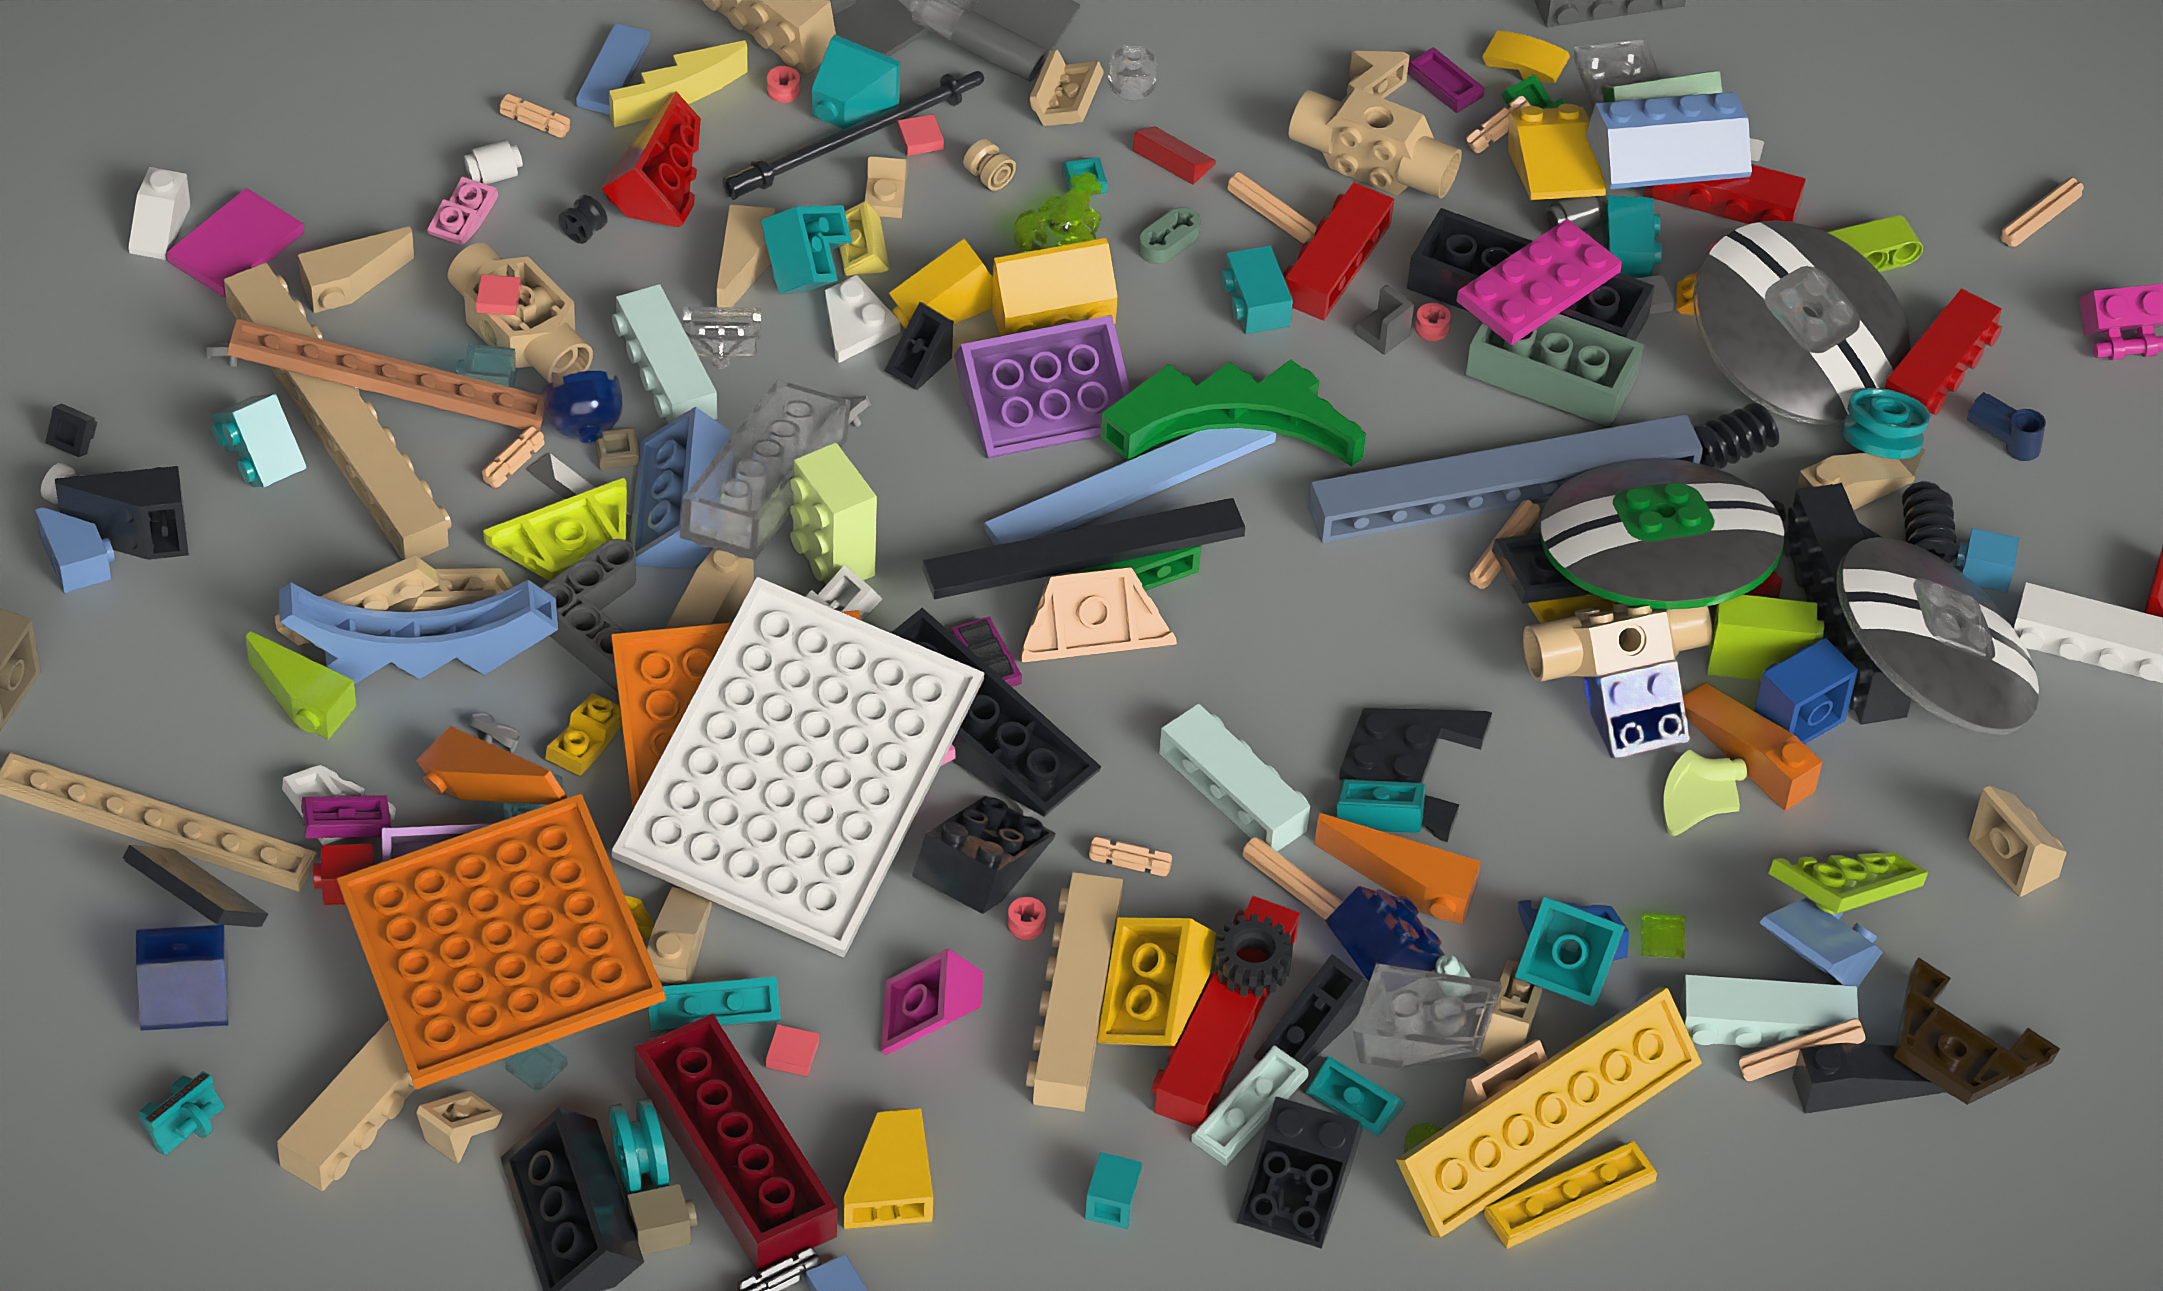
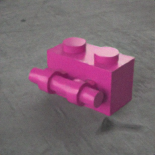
M2163 284L2095 290L2079 298L2084 336L2104 334L2105 342L2093 344V355L2095 358L2108 357L2109 360H2121L2125 355L2141 354L2143 357L2156 356L2158 352L2163 351V336L2156 337L2153 329L2163 326ZM2137 330L2138 339L2123 340L2120 332Z

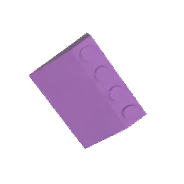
M1112 315L964 343L960 345L954 355L963 395L987 459L1100 437L1102 413L1131 392Z

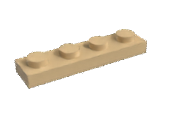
M414 555L320 597L348 606L385 611L389 606L408 598L422 595L424 591L438 586L439 582L437 571ZM279 614L274 616L276 630L296 645L312 643L282 624Z

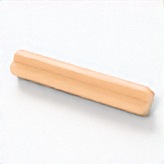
M1237 172L1229 179L1227 187L1229 192L1304 244L1306 241L1311 242L1315 237L1317 226L1242 172Z
M2073 177L2065 180L2002 228L2001 241L2006 242L2009 247H2015L2080 198L2084 189L2083 184L2077 182Z
M1524 500L1520 503L1470 570L1469 582L1471 585H1476L1479 589H1485L1490 585L1501 570V566L1492 552L1495 539L1527 535L1539 518L1540 507L1538 504H1533L1530 500Z
M1253 837L1245 844L1242 855L1246 860L1330 924L1338 923L1345 916L1347 905L1260 838Z
M1852 1018L1743 1056L1739 1059L1740 1069L1746 1081H1752L1795 1066L1799 1050L1802 1048L1836 1043L1859 1044L1865 1040V1033L1859 1019Z

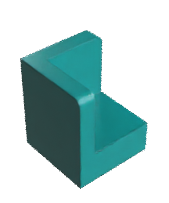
M1100 1152L1087 1193L1086 1220L1128 1230L1132 1217L1134 1194L1142 1171V1163L1140 1161Z

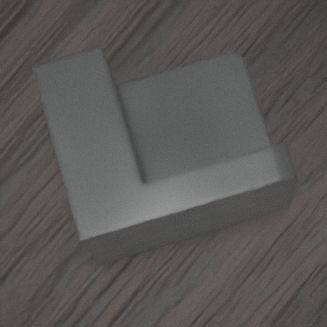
M1385 285L1380 289L1378 309L1357 324L1356 335L1383 355L1387 354L1410 336L1414 303L1390 286Z

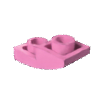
M461 177L450 200L443 199L427 229L428 234L463 246L481 226L498 198L497 188Z

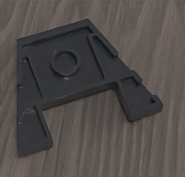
M1363 708L1341 765L1339 779L1341 781L1347 779L1423 783L1438 740L1444 739L1481 750L1491 723L1492 712ZM1425 795L1422 824L1434 830V837L1448 843L1458 815L1459 804Z

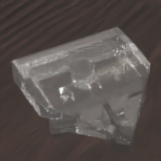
M683 307L682 327L696 354L712 358V366L723 369L730 366V358L734 356H754L757 354V340L761 339V308Z

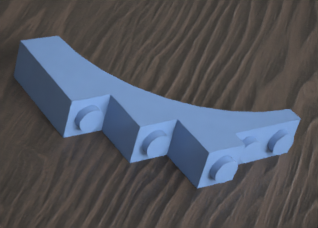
M529 580L503 593L471 604L442 610L417 612L376 611L348 606L317 596L292 582L279 589L280 622L288 629L294 630L311 641L318 648L324 649L326 667L354 680V684L390 662L420 680L456 657L463 664L469 665L481 674L486 675L558 630L556 598Z

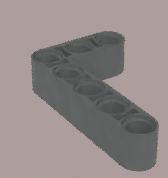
M611 539L603 543L541 588L556 598L558 630L549 636L616 692L618 691L611 634L627 632L600 610L630 590L636 582L635 548L630 542L623 539Z

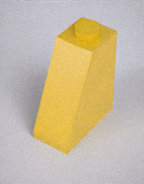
M963 238L889 292L898 305L892 309V312L906 329L919 302H923L950 318L956 324L992 310L993 277L965 238Z
M895 1108L890 1111L877 1112L843 1198L844 1229L930 1222L933 1219V1190L921 1108Z

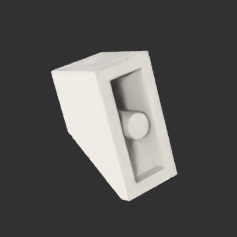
M149 167L137 193L129 253L167 260L166 252L172 248L191 206L187 174Z

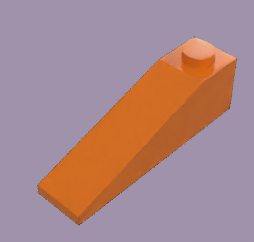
M1707 683L1675 701V707L1730 760L1740 758L1745 761L1747 776L1784 811L1816 791L1823 761L1794 734Z
M452 726L416 760L425 773L423 777L424 782L438 795L444 792L459 800L548 805L568 798L550 770Z
M1323 813L1319 814L1315 836L1316 846L1419 911L1433 915L1440 920H1449L1463 924L1477 887L1481 861Z

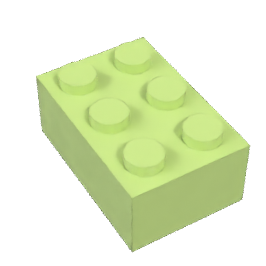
M837 443L795 459L794 474L790 480L793 491V505L790 507L793 518V531L790 533V538L795 550L799 554L803 553L806 556L818 581L823 580L826 585L844 565L862 580L875 576L877 496Z

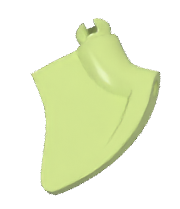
M1691 749L1686 751L1673 766L1665 785L1663 816L1667 833L1671 836H1676L1709 816L1738 812L1740 801L1735 780L1741 781L1746 778L1747 768L1745 761L1740 758L1730 760V758L1710 759L1700 756Z

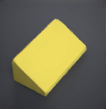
M867 201L845 211L852 243L839 247L843 271L846 276L881 273L890 270L881 220L877 212Z

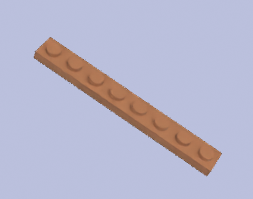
M236 319L227 355L241 358L245 361H253L281 368L285 371H293L325 381H333L365 391H373L397 397L401 400H409L441 410H449L481 420L513 426L521 430L534 427L537 431H540L547 402V396L241 319Z

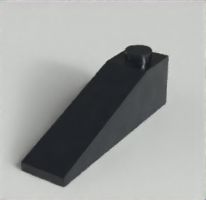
M1836 1043L1802 1048L1799 1050L1792 1077L1804 1114L1946 1093V1091L1893 1057L1895 1046Z

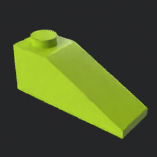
M249 631L245 636L249 664L293 723L297 724L307 733H315L329 740L356 708L354 680Z

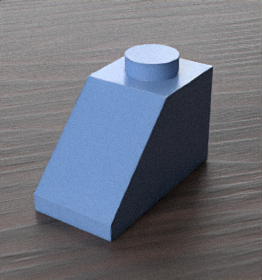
M44 507L35 509L40 538L64 593L111 579L109 562L115 561L114 552L109 539H101L95 524Z

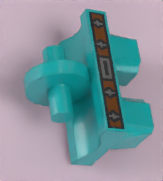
M202 1071L194 1079L183 1075L172 1084L170 1090L171 1097L160 1105L157 1102H149L139 1110L138 1115L144 1129L150 1134L157 1151L163 1155H167L193 1133L201 1138H205L212 1133L213 1128L210 1119L225 1107L213 1087L214 1081L208 1073Z

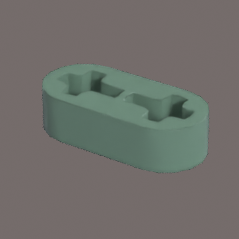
M1186 207L1175 208L1165 214L1141 233L1139 243L1140 256L1145 261L1153 264L1169 261L1199 238L1201 223L1199 214Z

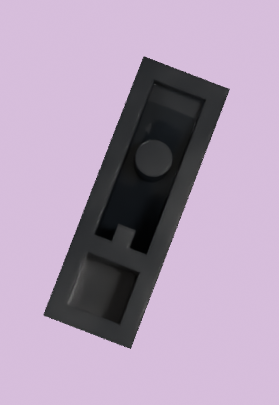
M1331 954L1253 1057L1260 1061L1275 1045L1306 1067L1351 1025L1377 990L1363 976Z

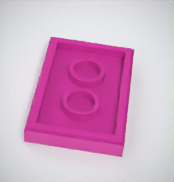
M245 188L166 252L167 261L225 298V278L263 263H268L304 233V225L301 221Z

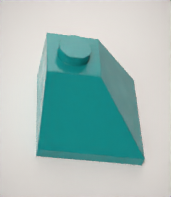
M834 34L830 39L812 87V116L846 129L899 105L900 61Z
M1544 897L1515 978L1596 1007L1625 926L1557 900Z

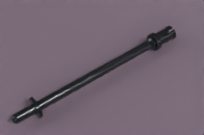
M974 71L956 80L952 75L945 74L940 78V87L769 163L762 159L752 161L750 167L724 177V189L732 200L757 188L767 189L772 186L775 176L898 122V120H903L946 100L952 106L959 105L962 102L961 93L981 85L985 79L984 74L980 71Z

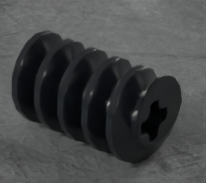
M1758 403L1747 404L1744 408H1737L1731 413L1721 415L1718 419H1711L1705 424H1699L1694 427L1703 448L1700 464L1710 467L1714 466L1717 469L1725 468L1727 461L1730 464L1738 463L1740 456L1750 458L1753 455V450L1756 453H1762L1766 449V445L1774 448L1779 444L1780 439L1775 420L1769 411Z
M1920 481L1913 483L1902 494L1906 542L1923 548L1950 563L1958 555L1955 521L1953 520V498L1948 492L1941 490L1933 482Z

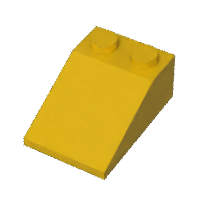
M1562 104L1558 108L1548 109L1526 106L1521 110L1509 111L1508 154L1530 200L1605 196L1606 187L1603 174L1586 138L1590 119L1583 106Z
M1118 917L1097 1042L1109 1045L1175 1046L1210 975L1217 933L1191 918Z

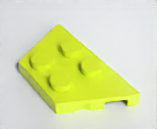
M623 477L483 530L484 542L494 550L546 580L551 581L603 543L611 539L626 540L627 481Z

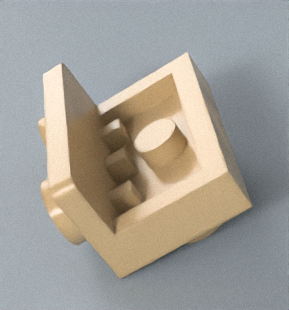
M1058 50L1049 51L1036 84L1030 93L1031 108L1037 113L1043 126L1075 124L1084 121L1104 74L1099 61L1066 65Z

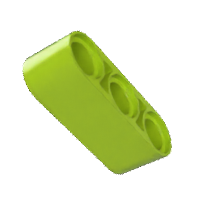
M1901 215L1827 232L1857 250L1879 272L1911 264L1923 252L1921 241L1907 219ZM1819 270L1826 282L1834 283L1823 271Z

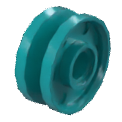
M1860 389L1851 395L1847 408L1849 415L1846 416L1841 431L1844 438L1852 446L1865 453L1889 459L1912 458L1920 453L1924 442L1922 433L1926 431L1931 417L1928 409L1923 404L1906 394L1889 389Z
M649 1097L638 1099L636 1121L631 1122L621 1103L610 1105L608 1110L611 1138L618 1171L626 1195L641 1192V1174L648 1173L655 1189L669 1186V1172L664 1141L652 1100Z

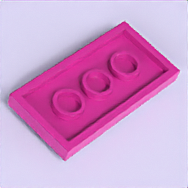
M1565 219L1458 290L1457 302L1509 344L1513 345L1620 273L1622 261L1570 220Z

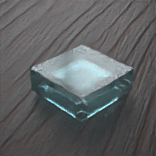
M549 1043L511 1055L505 1061V1067L509 1073L538 1093L568 1065L567 1056Z

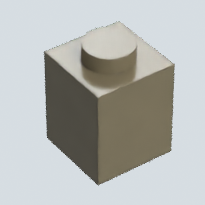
M680 1184L627 1195L628 1214L642 1255L691 1245V1226L697 1225V1216L692 1199L684 1200Z

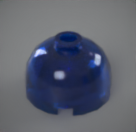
M583 371L569 374L563 377V385L554 389L551 382L545 387L542 396L549 422L557 432L568 438L579 439L582 443L596 442L598 439H602V432L611 430L621 417L623 397L619 377L614 375L613 380L608 379L606 371Z

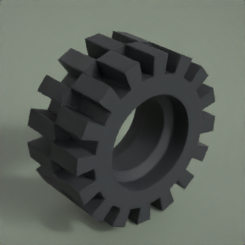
M1251 914L1250 921H1245L1244 915L1237 916L1235 925L1231 920L1227 921L1224 924V930L1220 929L1218 931L1217 939L1215 940L1213 969L1214 973L1218 972L1217 979L1222 984L1227 981V989L1231 992L1236 987H1240V995L1246 997L1248 990H1254L1255 997L1263 996L1264 988L1271 994L1276 991L1277 984L1282 987L1286 982V976L1289 977L1293 952L1291 936L1289 932L1283 934V925L1278 923L1272 927L1273 919L1265 916L1263 922H1259L1258 914ZM1255 948L1265 952L1269 959L1259 963H1251L1242 960L1236 953L1242 949Z

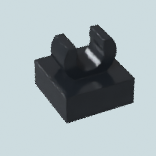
M61 403L53 406L45 443L76 457L84 456L88 453L90 440L94 438L97 421H95V417Z

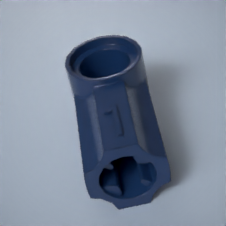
M1985 392L1975 399L1972 408L1968 412L1967 421L2005 442L2007 453L2014 459L2030 461L2039 456L2046 420L2041 413L2033 409L2016 410Z

